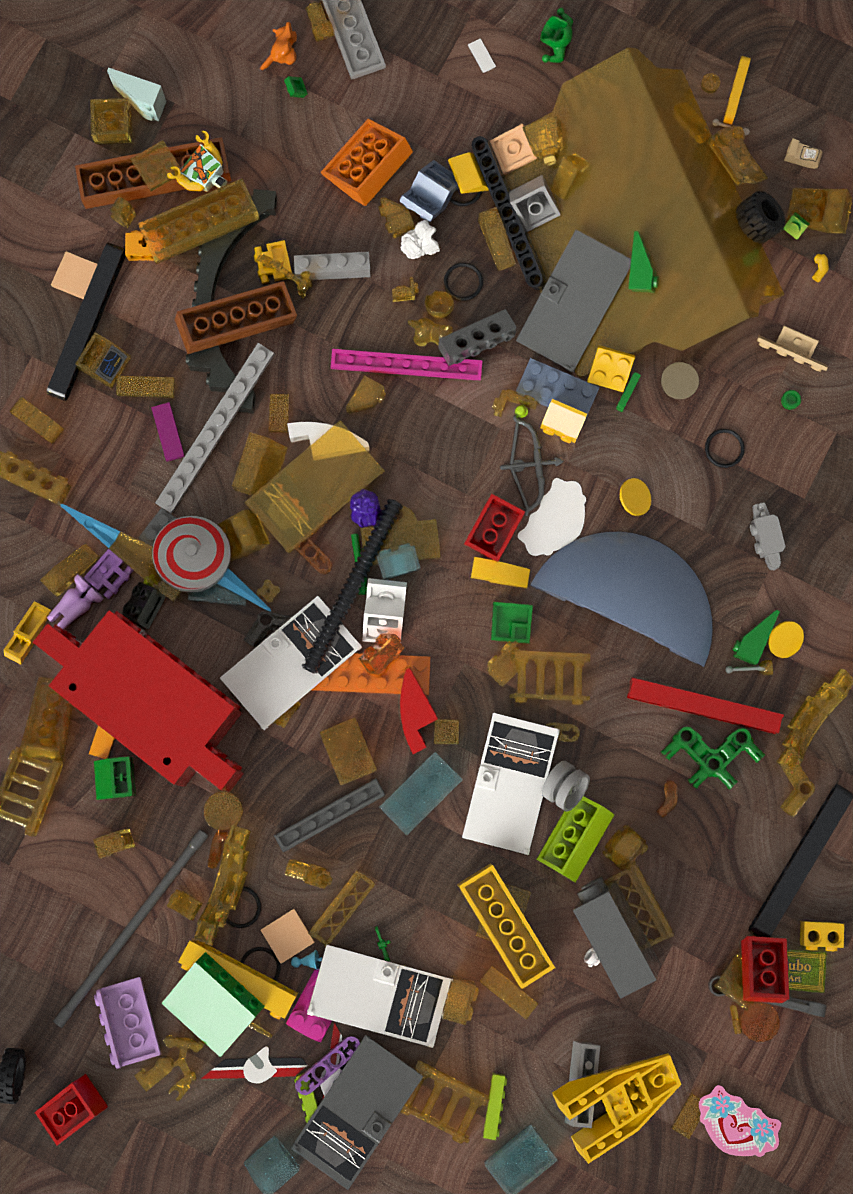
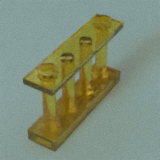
M519 650L510 652V660H516V663H518L517 693L510 694V698L515 699V702H527V699L572 701L573 705H583V701L590 700V696H582V666H584V663L590 662V654ZM528 661H535V664H537L536 694H525L526 664H528ZM547 661L554 662V665H556L555 695L544 694V673ZM565 662H570L574 666V696L563 695V665H565Z
M16 746L15 750L13 749L10 753V764L0 787V818L23 826L26 829L25 835L36 837L64 763L57 760H52V763L49 762L48 764L22 755L24 748ZM19 762L45 771L47 774L45 781L39 782L15 773ZM12 780L38 789V792H40L38 799L33 801L9 792L8 789ZM7 799L31 808L33 811L31 817L25 819L1 810L4 800Z
M418 1060L414 1070L423 1075V1078L400 1112L406 1116L412 1114L452 1135V1139L460 1144H463V1142L468 1144L470 1138L465 1133L477 1108L481 1107V1105L487 1106L490 1100L489 1096ZM430 1077L435 1080V1086L421 1112L412 1107V1104L424 1080ZM447 1086L453 1089V1095L439 1121L429 1115L442 1088L445 1089ZM466 1096L471 1099V1104L459 1129L456 1130L447 1124L460 1097Z

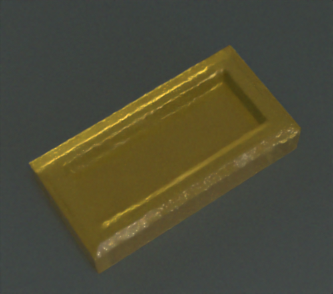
M270 394L269 432L288 433L289 394Z
M690 1093L671 1127L688 1139H690L697 1127L701 1115L699 1109L700 1098Z

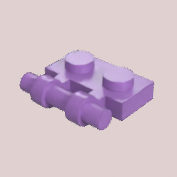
M108 549L85 575L84 579L98 591L103 586L107 587L108 589L103 595L110 599L113 594H117L118 588L124 581L129 580L130 574L134 570L127 566L122 571L120 566L124 561ZM116 572L119 577L111 584L108 580Z

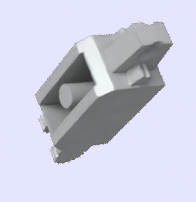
M765 503L755 504L752 506L754 520L751 521L750 532L756 539L754 544L755 551L760 555V558H765L769 570L774 571L781 566L779 554L786 547L779 519L774 514H769Z

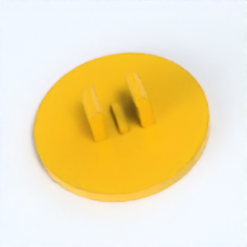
M637 478L628 479L622 484L620 500L624 509L634 516L645 514L651 506V494L647 485Z
M784 621L778 624L769 636L768 645L770 651L780 658L794 655L802 646L804 640L803 630L800 625L793 621Z

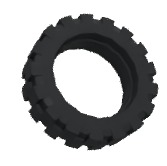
M7 1048L4 1051L2 1062H0V1103L16 1104L21 1096L23 1080L25 1078L24 1071L26 1069L24 1049Z

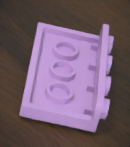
M141 976L96 990L94 995L95 1003L97 1006H100V1022L102 1026L105 1025L106 1034H104L107 1046L110 1045L112 1052L109 1054L112 1065H115L116 1069L162 1054Z

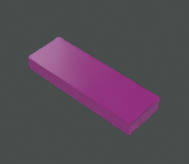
M170 402L151 407L166 462L185 457Z

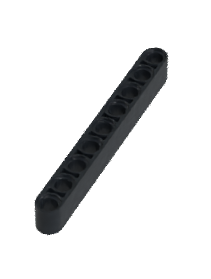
M478 136L472 141V150L525 280L535 290H543L547 283V278L530 236L510 203L509 191L511 190L505 175L502 173L490 142L483 136ZM485 143L484 149L479 150L480 145ZM492 160V164L486 167L487 161ZM499 176L498 182L493 184V179ZM506 193L505 198L500 201V195ZM512 209V215L506 217L507 211ZM519 226L518 233L513 234V229ZM526 243V248L520 251L521 244ZM533 260V265L527 268V262ZM540 276V282L534 285V279Z
M109 242L105 245L49 382L47 395L63 401L69 398L125 260V248Z
M838 783L833 786L753 919L748 932L756 937H771L853 799L852 792Z

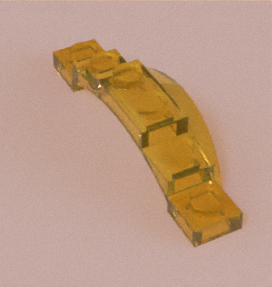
M840 668L830 684L824 682L814 697L808 696L787 726L791 731L782 743L786 749L777 760V763L787 773L793 774L797 766L802 763L807 748L822 723L838 704L847 697L853 685V678L846 670Z
M231 826L228 838L224 843L217 879L208 903L198 920L193 940L213 946L218 928H224L230 909L236 910L248 874L243 869L249 854L245 847L251 832L250 830Z

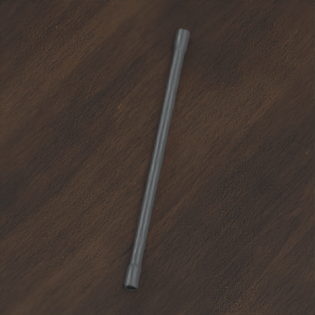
M201 829L197 831L177 861L70 1001L55 1017L53 1022L57 1026L63 1028L99 977L193 854L208 838V834Z

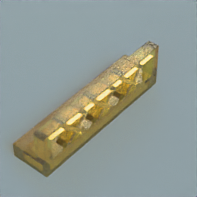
M356 870L308 934L325 946L329 945L375 886V883L359 870ZM360 878L370 884L364 892H357L356 883ZM354 887L355 893H349ZM363 894V895L360 897V899L358 900L357 895ZM355 895L356 904L353 907L345 908L344 899L346 896ZM342 903V909H337ZM345 910H350L346 916ZM337 911H343V921L333 924L332 914ZM330 918V924L325 925ZM333 926H338L337 929L334 931ZM323 927H331L332 935L327 941L318 935Z

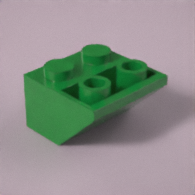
M118 757L94 761L97 800L136 796L133 757Z

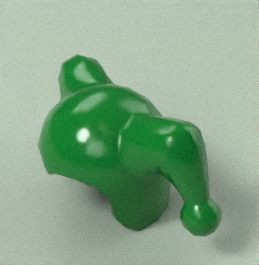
M563 8L557 10V15L561 16L562 19L551 16L541 32L540 40L554 51L552 56L547 54L542 56V61L545 63L563 62L565 47L569 45L573 37V19L564 12Z

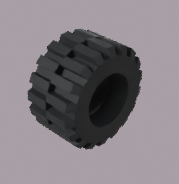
M757 191L737 206L736 218L739 222L738 224L747 237L754 242L765 243L784 230L786 222L784 212L776 199L769 193Z

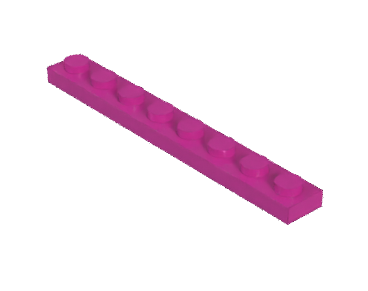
M332 349L331 369L481 381L482 360L464 359L459 364L449 366L444 357Z

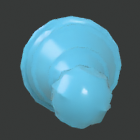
M314 950V952L302 959L293 957L291 965L298 968L303 964L318 970L322 957L319 958L318 951Z

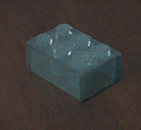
M529 1124L486 1159L484 1163L506 1194H517L558 1160L533 1125Z

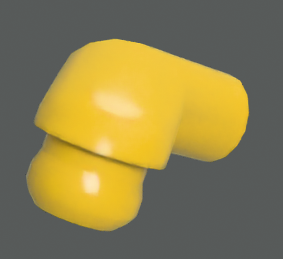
M817 254L814 257L815 263L818 264V270L814 273L812 279L816 282H820L829 270L828 258L825 254Z

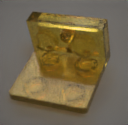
M509 641L501 649L500 652L502 654L499 657L495 655L487 664L488 668L486 671L501 687L530 661L517 647L518 643L516 641L513 643Z

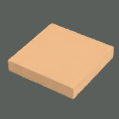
M523 124L490 140L504 175L538 159Z
M65 252L51 286L84 299L97 264Z
M295 909L261 929L262 934L280 963L285 962L315 943Z

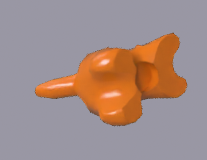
M287 22L286 26L272 30L276 33L277 40L272 46L271 55L261 65V70L268 68L273 61L292 65L296 61L297 56L292 45L296 42L297 34L296 31H292L290 22Z

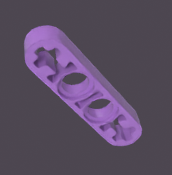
M347 1036L296 1080L295 1088L297 1092L302 1095L312 1093L350 1060L360 1045L359 1040L356 1037ZM348 1041H355V1044L353 1045L355 1049H348L345 1052L346 1054H348V1056L345 1057L343 1052H341L339 1048L341 1047L344 1050L348 1047ZM334 1053H338L341 1056L340 1062L336 1065L330 1061V1057ZM319 1066L325 1068V1075L322 1078H317L315 1075V1069ZM311 1073L312 1078L315 1079L317 1083L314 1084V1082L311 1081L307 1085L309 1088L308 1090H300V1087L302 1086L301 1081H309L311 1078L308 1077V1075Z

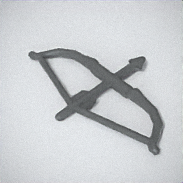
M514 415L513 420L516 424L510 464L501 465L500 469L511 470L525 506L524 515L528 516L529 512L541 503L544 496L545 478L543 477L542 466L552 464L558 466L563 463V460L554 457V460L542 461L540 450L542 447L537 432L531 424L518 419ZM519 424L527 427L532 434L534 462L524 463L522 460H514ZM535 466L539 495L536 502L528 506L515 472H521L525 467Z

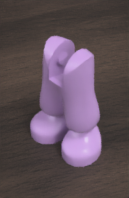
M79 574L74 577L76 587L69 589L64 594L60 602L47 617L50 622H53L62 614L64 618L58 623V626L64 629L87 612L92 602L99 603L104 599ZM87 591L86 596H84V598H81L83 593Z

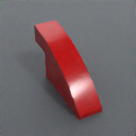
M409 666L405 670L401 687L400 712L407 743L412 754H415L427 747L419 729L437 720L438 716Z

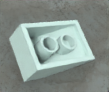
M108 68L107 72L113 87L142 117L150 121L153 119L159 121L166 104L161 85Z

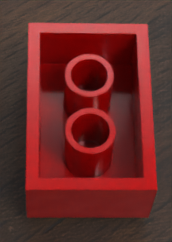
M747 936L741 941L743 1001L783 1003L789 1000L787 939Z

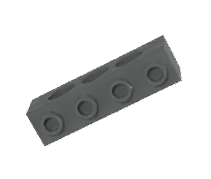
M504 309L440 338L438 348L449 366L459 364L470 356H477L485 349H492L503 341H510L515 336L516 325L507 310Z

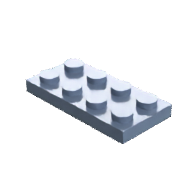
M530 358L515 394L546 407H549L551 400L554 399L588 415L599 387Z

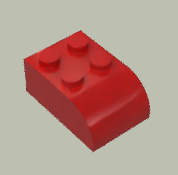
M491 494L464 545L498 562L524 517L525 511Z

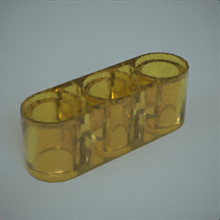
M20 397L9 411L51 444L64 431L59 424L23 397Z

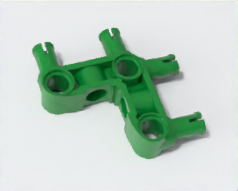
M683 727L673 735L672 741L661 750V753L666 755L665 758L670 760L680 749H684L699 765L700 769L688 779L690 784L697 779L692 785L696 789L708 777H718L730 790L738 781L726 770V766L741 751L745 750L756 763L765 756L753 743L754 740L749 731L743 728L728 734L724 738V742L717 749H710L699 733L691 727ZM683 731L689 732V741H684L681 738ZM738 732H741L745 737L742 743L736 739ZM710 759H714L717 762V767L714 770L709 767Z

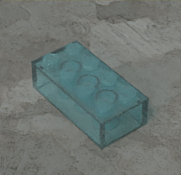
M434 752L380 808L408 835L463 779Z

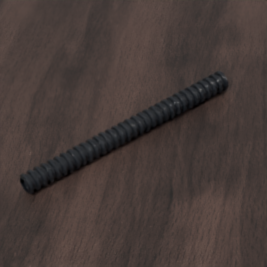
M387 500L388 504H385V510L381 511L382 515H379V520L376 521L377 525H374V531H371L372 535L368 536L369 541L365 542L366 546H363V552L361 551V556L357 558L358 562L354 563L355 567H352V573H349L350 577L346 579L347 583L343 584L344 589L340 590L341 594H338L339 598L335 600L336 604H333V610L329 611L331 614L327 615V621H324L325 625L321 627L322 631L318 633L319 637L315 638L317 641L313 642L314 646L310 648L311 652L307 654L308 658L304 659L305 664L302 663L301 665L303 669L317 674V668L321 667L319 664L323 663V657H326L325 653L329 651L328 647L332 645L331 641L335 640L333 637L337 636L336 632L340 630L339 626L343 624L342 620H345V614H348L347 610L351 609L350 605L354 603L353 599H356V593H359L358 589L362 587L361 583L365 582L364 577L367 578V572H370L369 568L373 566L372 562L376 560L375 556L379 555L377 552L381 551L380 547L384 545L383 541H386V536L389 535L388 531L392 529L391 525L395 524L394 520H397V515L400 514L399 510L403 508L396 500Z

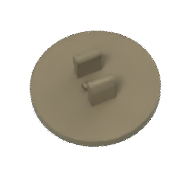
M676 362L664 370L661 377V385L668 396L674 399H686L696 392L699 385V376L691 365L684 362Z

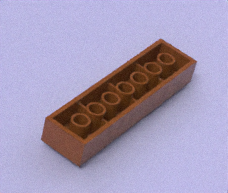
M223 138L210 139L219 151L223 161L222 168L224 172L221 177L227 180V182L232 181ZM189 143L76 165L75 169L81 201L85 209L114 204L118 197L122 202L186 190L177 182L176 178H168L167 173L175 176V171L171 167L176 166L181 169L199 145L203 146L204 143Z

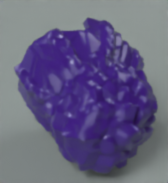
M364 489L352 495L350 501L352 521L362 528L374 527L377 524L376 521L379 520V515H382L378 496Z

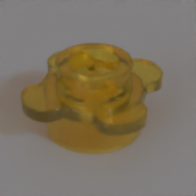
M265 580L264 585L257 590V594L263 596L267 602H272L276 594L280 592V588L274 586L270 580Z

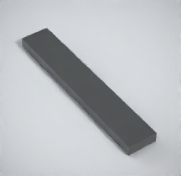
M374 779L277 833L274 837L284 853L384 797L385 793L378 780Z

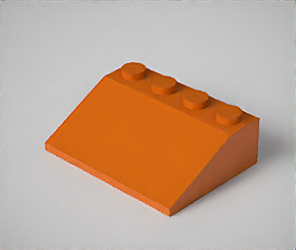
M367 119L325 166L321 174L353 200L366 206L413 151L405 137Z

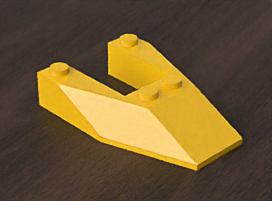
M667 1053L570 1081L552 1092L559 1109L569 1120L600 1100L603 1101L607 1113L593 1121L592 1128H583L571 1136L577 1151L589 1164L638 1132L681 1086V1082L671 1056Z

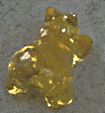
M420 318L417 321L408 320V324L415 328L413 340L419 346H426L428 342L439 345L440 338L453 333L452 326L436 324L428 318Z

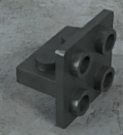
M139 582L133 588L130 600L124 605L122 615L149 629L167 595L154 587Z

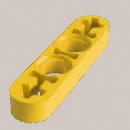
M741 56L723 123L732 125L751 60L749 57Z

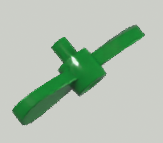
M376 926L374 928L379 938L377 942L378 947L382 949L385 961L391 962L386 950L387 945L391 942L390 940L385 941L382 939L379 928Z

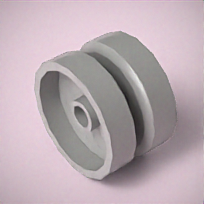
M561 761L547 776L543 784L542 796L550 802H556V805L565 812L570 811L584 796L590 782V777L580 769L576 770L569 762Z

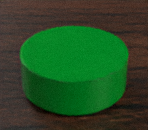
M788 390L783 394L781 403L784 408L793 410L800 405L801 396L795 390Z

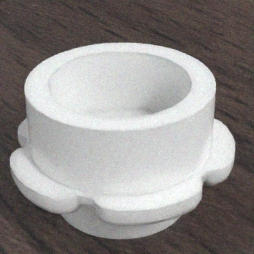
M590 948L584 957V961L588 963L589 967L597 966L600 960L594 949Z

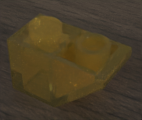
M384 197L380 198V206L378 208L381 216L386 218L385 227L388 234L392 233L393 238H396L414 229V222L409 210L405 206Z

